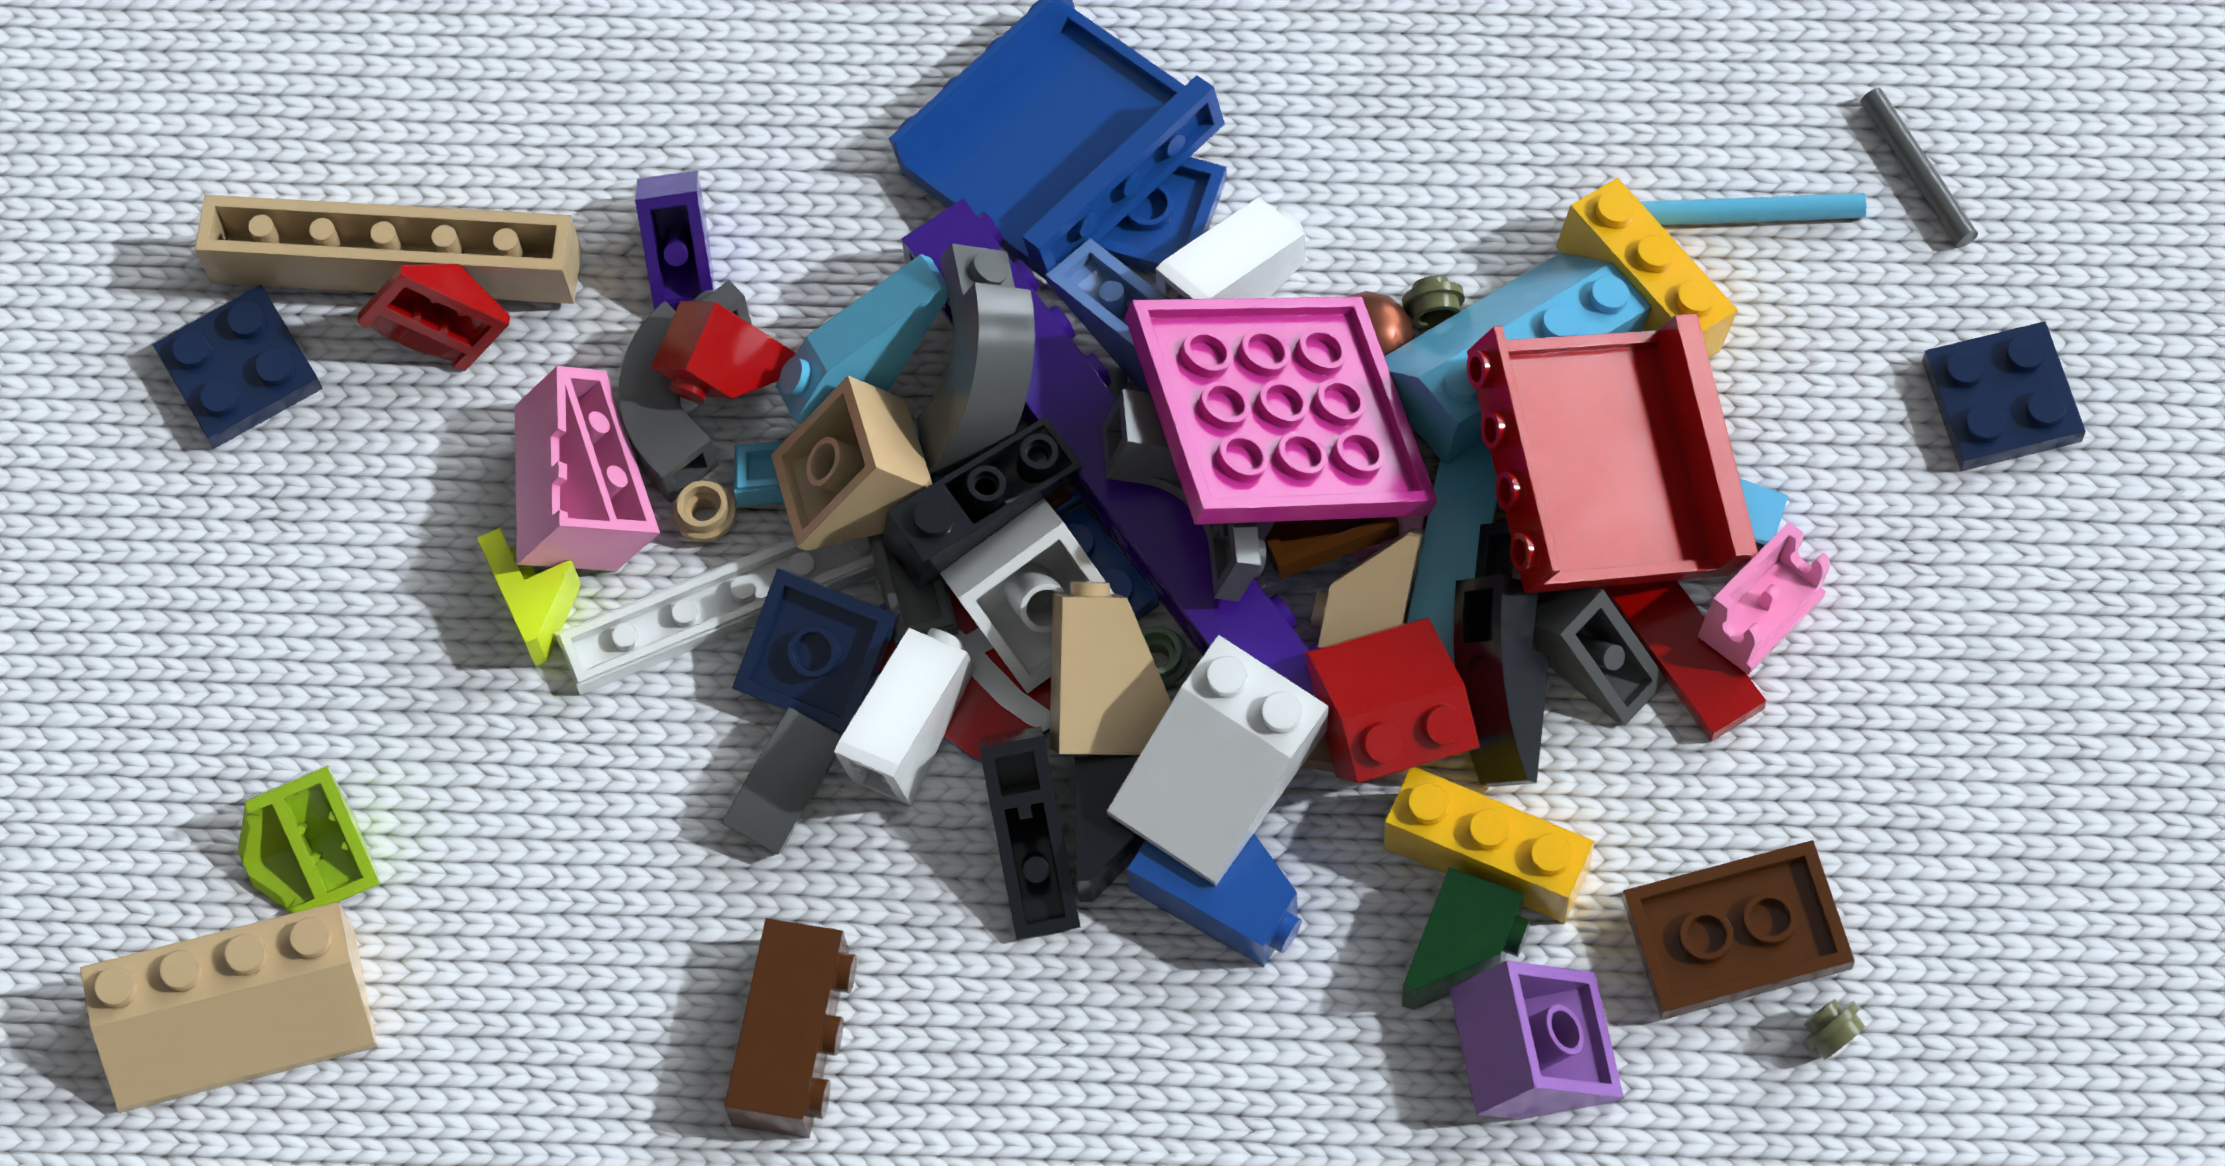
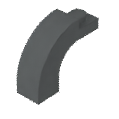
M953 243L940 257L953 318V345L950 363L939 391L916 418L928 471L940 474L952 473L1014 435L1030 386L1035 344V321L1031 290L1015 288L1007 251Z
M727 280L715 291H705L693 300L717 302L752 324L745 296L730 280ZM664 301L642 323L626 351L619 377V404L623 423L638 464L654 487L671 504L687 485L700 481L719 465L711 439L684 411L681 406L682 397L669 389L671 380L651 369L675 315L673 308Z
M1122 389L1101 426L1106 479L1158 487L1173 494L1188 506L1151 393ZM1275 522L1202 524L1209 544L1215 599L1239 602L1253 578H1258L1262 574L1266 561V544L1264 539Z

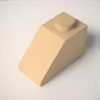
M1411 528L1337 576L1330 584L1329 592L1318 591L1311 618V628L1321 630L1318 642L1319 648L1407 623L1426 530Z

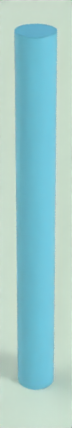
M1865 193L1640 201L1661 225L1866 217Z

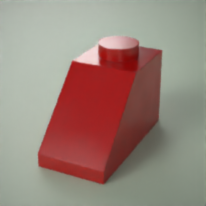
M680 301L651 369L671 380L669 389L675 394L692 402L704 403L706 397L733 399L779 381L785 363L790 358H793L796 353L717 302Z

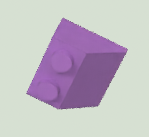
M1506 960L1449 988L1455 1014V1026L1460 1037L1469 1078V1090L1474 1100L1477 1115L1522 1120L1613 1103L1624 1098L1594 972Z

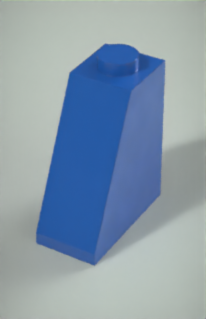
M1255 834L1251 836L1217 886H1214L1146 840L1127 868L1131 892L1263 967L1275 950L1283 954L1289 948L1300 929L1302 919L1297 917V891Z

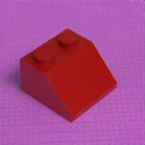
M1421 618L1304 652L1315 698L1328 705V724L1325 737L1336 778L1360 783L1480 748L1464 682L1429 618Z

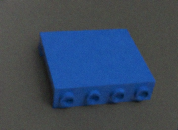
M1038 0L1031 6L1026 15L1005 34L993 40L985 52L963 72L950 79L931 101L915 115L907 118L889 138L902 174L947 208L964 198L976 215L982 212L988 214L1003 237L1004 243L1000 247L1016 259L1020 258L1031 270L1046 280L1048 272L1088 239L1091 238L1098 243L1222 128L1225 122L1214 86L1198 75L1184 85L1075 9L1073 0Z

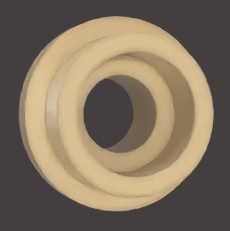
M696 481L687 485L676 497L673 504V519L677 529L684 537L695 542H712L726 535L732 528L736 519V506L732 495L722 485L711 481ZM709 507L716 510V514L711 519L698 521L694 518L697 511L702 508Z

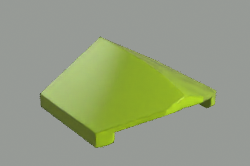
M328 765L246 800L237 852L253 887L287 909L290 914L340 902L381 883L356 817Z

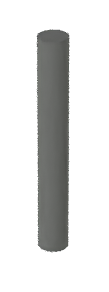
M1876 88L1866 93L1860 103L1955 245L1963 247L1971 243L1978 236L1977 230L1882 89Z

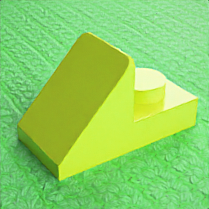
M501 528L477 537L535 667L548 662L557 642L555 633L562 630L581 586L573 562L568 560L535 574L532 565L516 564V546L509 548Z

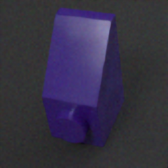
M698 170L638 178L635 203L653 307L655 310L666 301L676 312L680 301H693L705 291H715L708 226Z

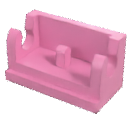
M1788 522L1758 552L1759 554L1753 557L1712 599L1697 636L1748 675L1824 598L1826 593L1821 587L1830 568L1829 558L1826 553H1822L1812 564L1806 563L1798 553V548L1802 545L1803 531L1791 522Z

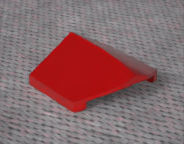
M459 263L401 265L360 310L357 322L364 328L371 326L383 337L398 342L414 351L452 361L453 368L466 371L509 326L510 315Z

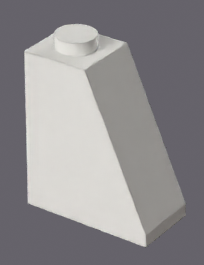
M1257 197L1160 263L1155 268L1157 291L1167 299L1270 298L1305 263L1304 229L1296 217L1289 211L1281 207L1275 210L1260 197Z
M908 628L834 750L835 755L854 783L912 806L975 670L968 652L963 650L965 643L962 640L936 628H930L927 635Z

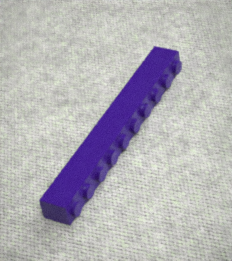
M964 198L901 238L905 264H908L920 254L928 256L933 260L943 278L944 273L940 257L952 243L1004 251L1000 247L1004 243L1003 237L993 220L985 212L976 215ZM1009 258L1015 288L1031 290L1035 321L1033 368L1026 402L1021 415L1022 419L1028 426L1045 416L1049 419L1083 465L1082 469L1071 477L1069 481L1136 570L1156 593L1158 599L1202 657L1217 636L1220 635L1315 697L1304 652L1319 647L1312 644L1307 648L1293 630L1297 627V621L1283 599L1277 594L1269 598L1257 583V578H1253L1239 602L1215 599L1207 535L1202 524H1194L1189 507L1173 494L1158 487L1106 479L1101 426L1117 400L1108 388L1112 384L1111 378L1104 365L1093 353L1084 356L1072 341L1075 337L1074 329L1061 309L1056 305L1048 309L1036 294L1040 289L1038 282L1025 262L1020 258L1012 262ZM948 298L941 311L953 326Z

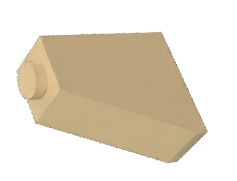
M1071 582L1070 593H1053L1049 748L1058 754L1141 755L1172 703L1128 598L1118 594H1110V583Z

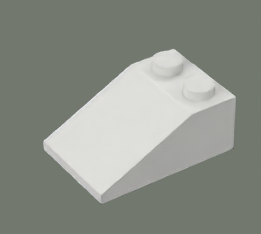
M1218 635L1179 689L1109 806L1107 815L1214 886H1217L1326 733L1328 705Z

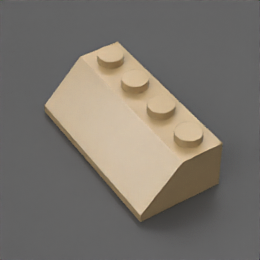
M339 902L80 967L90 1029L117 1110L120 1113L378 1048L354 926Z

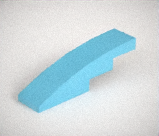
M1483 441L1445 464L1440 459L1434 485V492L1438 501L1428 515L1407 622H1411L1421 618H1429L1454 666L1453 615L1456 580L1475 578L1480 525L1495 522L1498 506L1495 491L1497 476L1491 451L1485 446Z

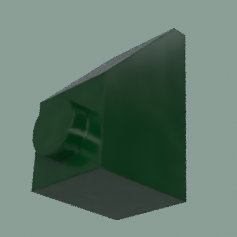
M1449 867L1405 978L1402 1006L1412 1010L1421 1008L1449 996V988L1504 962L1507 954L1518 957L1531 922L1530 919L1522 917L1524 894Z

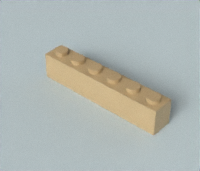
M204 195L195 251L210 282L216 284L262 285L268 287L377 293L401 265L459 263L495 300L574 304L582 252L571 215Z

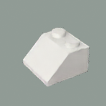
M1044 498L940 572L956 597L1027 693L1051 677L1053 593H1070L1071 582L1075 581L1106 582L1067 526Z

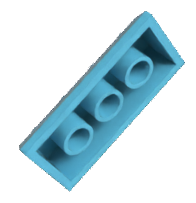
M1558 253L1384 357L1408 422L1445 464L1483 441L1481 435V409L1476 389L1471 386L1467 376V350L1493 326H1503L1506 340L1642 332L1652 306L1612 262Z

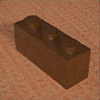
M765 918L724 1104L732 1126L810 1139L814 1118L824 1119L830 1097V1080L822 1079L827 1055H838L843 1036L844 1019L841 1016H836L840 993H851L857 967L856 954L849 953L843 930Z

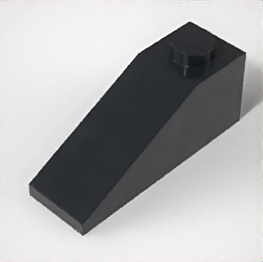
M1041 726L977 738L1016 940L1081 927Z

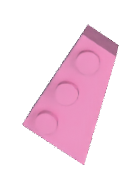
M556 366L515 405L516 564L554 567L571 560L577 569L617 571L653 540L660 531L607 372Z

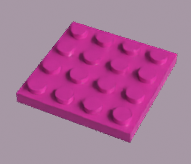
M1362 297L1132 300L1125 314V319L1194 524L1428 516L1438 500Z

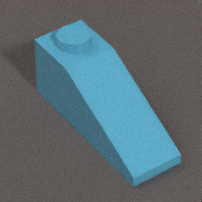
M920 254L806 336L794 357L785 363L780 379L775 385L795 422L802 423L847 376L887 392L889 391L949 298L945 279L930 257Z

